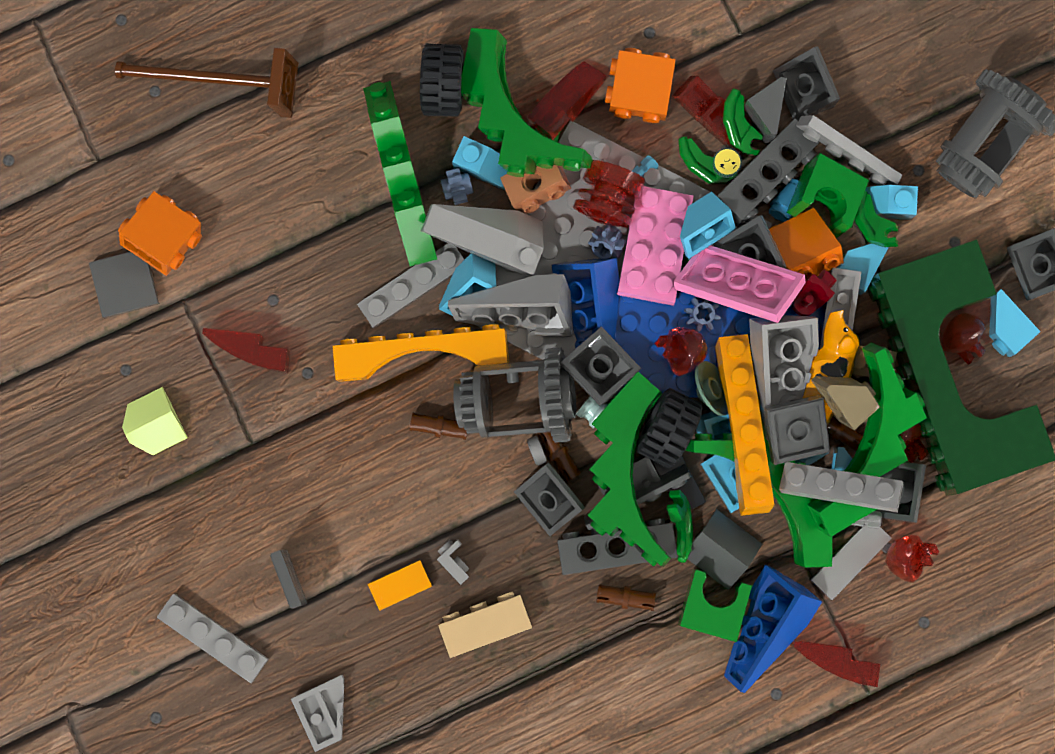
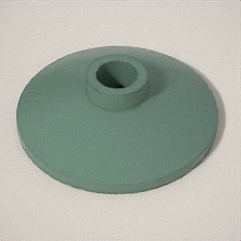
M703 361L695 369L697 396L714 413L725 416L728 414V408L718 368L708 361Z

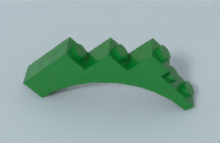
M471 28L461 76V96L467 101V104L482 107L478 128L487 136V139L502 142L498 164L507 171L508 175L514 177H524V174L534 175L536 166L552 169L553 165L563 166L564 169L570 171H580V168L590 169L592 156L585 149L562 145L542 136L532 129L520 115L512 100L507 84L505 68L507 39L498 30Z
M391 81L374 83L369 87L363 88L370 123L409 265L414 266L437 260L432 236L421 232L426 214Z
M871 342L863 347L862 351L868 366L870 386L876 393L874 398L880 408L868 417L864 436L853 459L844 471L880 477L908 461L904 452L906 445L899 434L925 420L927 417L923 410L925 404L922 397L917 392L904 388L903 380L895 373L892 366L894 360L890 351ZM814 499L807 504L817 528L830 537L877 510Z
M637 372L592 422V425L597 429L593 434L606 445L610 441L613 444L589 469L595 474L592 480L603 490H606L607 487L611 490L588 516L593 520L590 525L600 535L603 536L607 533L613 536L621 529L622 533L619 536L631 547L636 543L642 548L644 552L641 556L653 567L657 563L664 567L671 557L656 542L645 524L636 500L633 481L634 453L639 433L649 412L662 393L642 374Z
M695 433V439H691L685 450L694 453L714 454L735 462L732 433H723V438H712L713 434ZM764 434L772 492L788 523L793 541L794 564L802 567H832V536H828L817 528L807 506L814 498L780 492L779 487L785 463L774 465L771 462L769 443L765 439ZM796 460L790 461L791 463L806 465L805 462H800Z

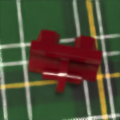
M823 269L817 276L813 273L805 280V285L791 303L792 309L799 316H810L835 294L831 287L837 280L827 270Z

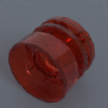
M592 160L591 168H586L583 180L592 186L593 189H579L577 194L585 200L576 199L573 208L595 222L610 226L630 227L632 219L626 214H634L636 209L625 200L640 199L646 182L645 178L621 166L600 160Z

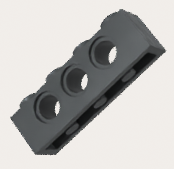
M796 119L717 196L731 209L736 227L743 220L746 223L750 222L759 213L756 207L762 201L768 204L778 194L775 188L781 182L787 185L798 173L795 168L801 162L804 165L808 164L817 154L814 149L819 144V141L816 143L804 137V131L796 126L798 123ZM781 151H789L793 155V160L784 159ZM762 170H770L774 175V180L764 178ZM750 189L753 191L755 199L745 198L742 190Z
M665 518L648 521V529L656 542L671 558H678L673 524H666ZM591 529L590 536L580 537L578 531L562 534L563 540H557L562 575L639 564L647 561L641 556L644 550L640 549L636 543L631 547L623 540L625 548L622 553L615 555L609 551L608 544L611 539L616 537L622 539L619 536L622 533L621 529L613 536L607 533L602 536L595 529ZM585 542H591L596 547V554L591 559H585L580 554V547Z

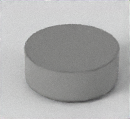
M537 435L527 439V444L535 464L541 465L546 463L547 460Z

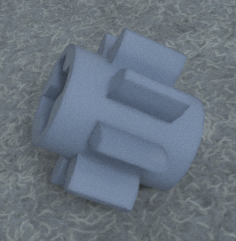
M459 168L446 171L447 178L441 180L445 199H453L455 205L468 202L466 195L473 193L469 174H460Z
M607 224L604 229L600 226L595 228L588 244L592 245L593 254L601 259H608L611 255L614 258H618L623 251L622 248L626 244V240L622 239L623 235L620 229Z
M693 298L691 301L694 307L692 309H684L685 313L690 314V319L687 320L686 325L691 323L697 325L696 332H700L704 325L708 330H712L713 325L711 321L721 319L720 316L715 315L714 310L718 308L719 304L711 305L708 303L709 300L706 299L699 303L696 298ZM698 307L701 310L707 309L709 313L705 316L707 321H705L703 318L699 320L697 319L696 314L699 313Z

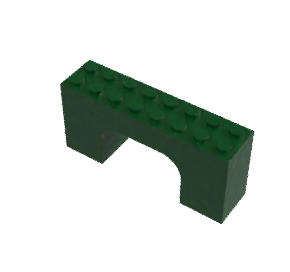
M974 240L876 274L867 288L872 302H877L880 311L877 313L879 324L882 329L886 328L889 336L887 340L889 351L897 352L896 358L899 364L896 367L897 374L901 377L903 383H906L907 389L917 392L924 401L925 407L923 410L927 418L916 424L919 435L921 437L925 436L928 445L925 448V452L930 464H935L938 475H935V480L941 492L944 491L946 496L956 495L1055 461V453L1037 405L1022 408L993 419H982L974 416L962 404L939 339V329L945 316L953 311L983 302L997 294L978 241Z

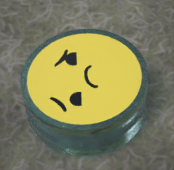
M723 148L715 154L712 166L716 174L729 178L738 173L741 168L742 159L736 150Z

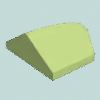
M163 387L127 404L122 428L129 443L151 455H155L188 438Z

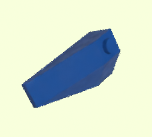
M598 258L552 264V273L564 274L571 291L572 323L577 339L575 348L580 346L600 327H603L615 340L619 304L617 292L620 282L617 258Z
M768 565L764 566L751 588L749 595L751 602L747 615L743 617L739 641L733 645L724 677L742 693H745L808 626L822 603L807 588Z

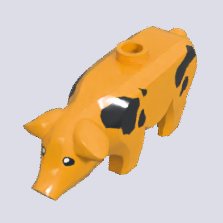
M844 310L831 312L823 332L824 345L821 349H818L817 356L813 357L809 372L811 373L810 382L806 384L803 398L821 395L811 381L815 376L848 378L852 376L859 340L857 335L845 323L843 318ZM824 400L826 423L828 425L834 413Z

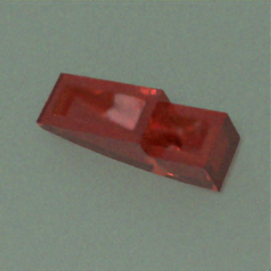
M583 61L545 95L527 116V119L533 127L554 140L569 120L572 122L575 120L606 80V75Z
M690 76L672 97L725 147L735 151L740 156L742 152L730 144L723 123L725 100L721 96H717L699 76Z
M203 328V335L234 357L269 371L288 374L291 351L286 348L263 346L264 337L261 334Z
M796 640L790 645L816 666L840 678L862 685L878 687L880 664L853 660L852 648Z

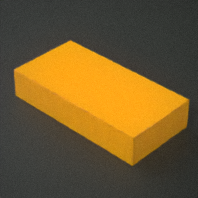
M421 560L369 583L368 586L380 611L432 587V584Z

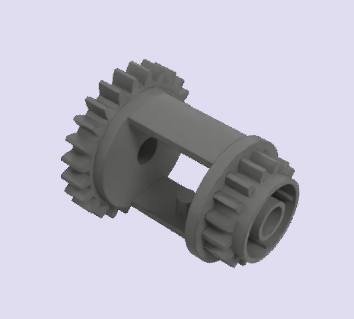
M987 69L975 81L981 90L980 97L982 101L951 141L944 140L940 146L943 152L936 160L939 165L936 171L954 187L974 199H977L979 195L986 197L993 187L999 188L1002 185L1001 174L1031 135L1039 136L1042 133L1050 137L1055 133V115L1052 113V110L1046 108L1047 103L1036 92L1012 77H1002L999 73H994L992 70L988 71ZM1002 117L1008 120L1007 124L980 159L975 157V153Z
M562 347L546 349L544 360L475 366L474 371L462 372L460 379L455 380L453 389L454 410L459 428H464L467 434L479 433L482 438L551 432L555 443L570 441L572 437L571 421H573V418H576V391L574 378L560 364L566 358ZM538 371L539 402L543 422L493 426V401L489 375L506 373L507 382L515 383L519 382L518 372Z

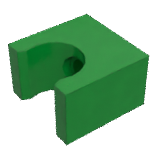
M819 153L804 166L786 213L796 217L810 206L814 199L826 205L829 210L831 220L828 228L838 238L852 227L869 180Z
M693 569L678 625L737 642L752 586L738 582L735 586V594L728 604L720 607L712 606L705 600L703 595L706 572Z

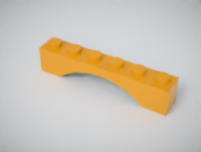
M499 324L482 326V331L471 332V327L455 328L454 334L444 335L442 330L426 331L424 337H414V333L397 334V339L386 340L385 336L369 337V342L357 343V339L340 340V345L333 346L335 379L339 382L369 379L378 369L390 361L406 354L420 351H441L456 354L478 366L509 363L507 331L504 328L500 329Z
M748 334L719 337L715 346V352L730 419L740 516L769 513L775 504Z

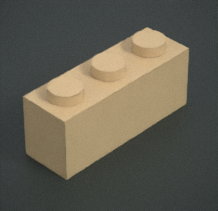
M512 591L498 596V603L487 606L486 601L471 606V613L460 616L459 611L442 617L444 622L438 626L449 657H455L531 629L532 625L521 594L515 596Z

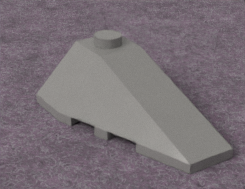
M431 204L421 232L523 275H534L544 249L543 221L518 210Z
M564 274L534 275L448 300V307L457 322L480 326L492 325L494 323L508 326L510 331L518 332L519 327L536 330L535 335L572 336L571 291Z
M783 315L778 323L761 317L749 319L751 352L766 440H768L764 407L803 399L806 384L810 382L811 373L809 372L813 357L817 356L819 348L817 317Z

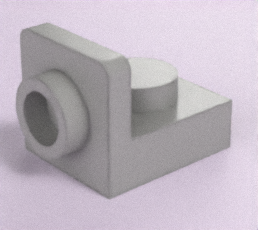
M449 540L438 550L441 556L437 560L461 585L469 578L466 574L469 567L458 556L454 560L450 557L462 543L459 540L455 543Z

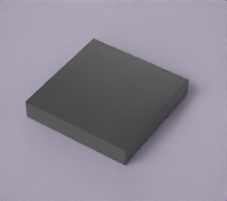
M128 252L89 263L102 318L105 319L160 304L150 265L133 253Z
M821 395L764 407L770 458L774 465L830 452L824 398Z
M279 550L271 553L270 557L289 607L293 609L307 604L288 550Z

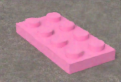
M637 185L617 295L674 306L677 294L674 280L680 274L684 254L680 234L687 208L693 203V195Z
M711 245L691 257L674 280L675 290L776 323L780 321L806 283L804 274Z

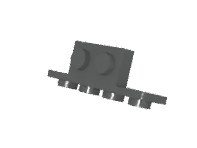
M643 455L635 458L633 481L638 505L645 501L652 502L661 496L662 492L670 488L676 489L683 486L687 479L691 477L686 464L659 476L649 458ZM599 486L604 496L611 490L609 487H607L606 490H603ZM586 514L584 521L587 529L590 530L593 528L590 525L593 520Z

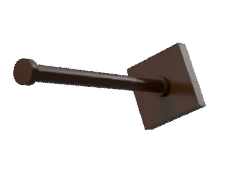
M274 48L271 76L126 65L122 61H117L115 65V76L121 79L125 76L269 88L267 105L280 117L292 118L298 62L286 49Z

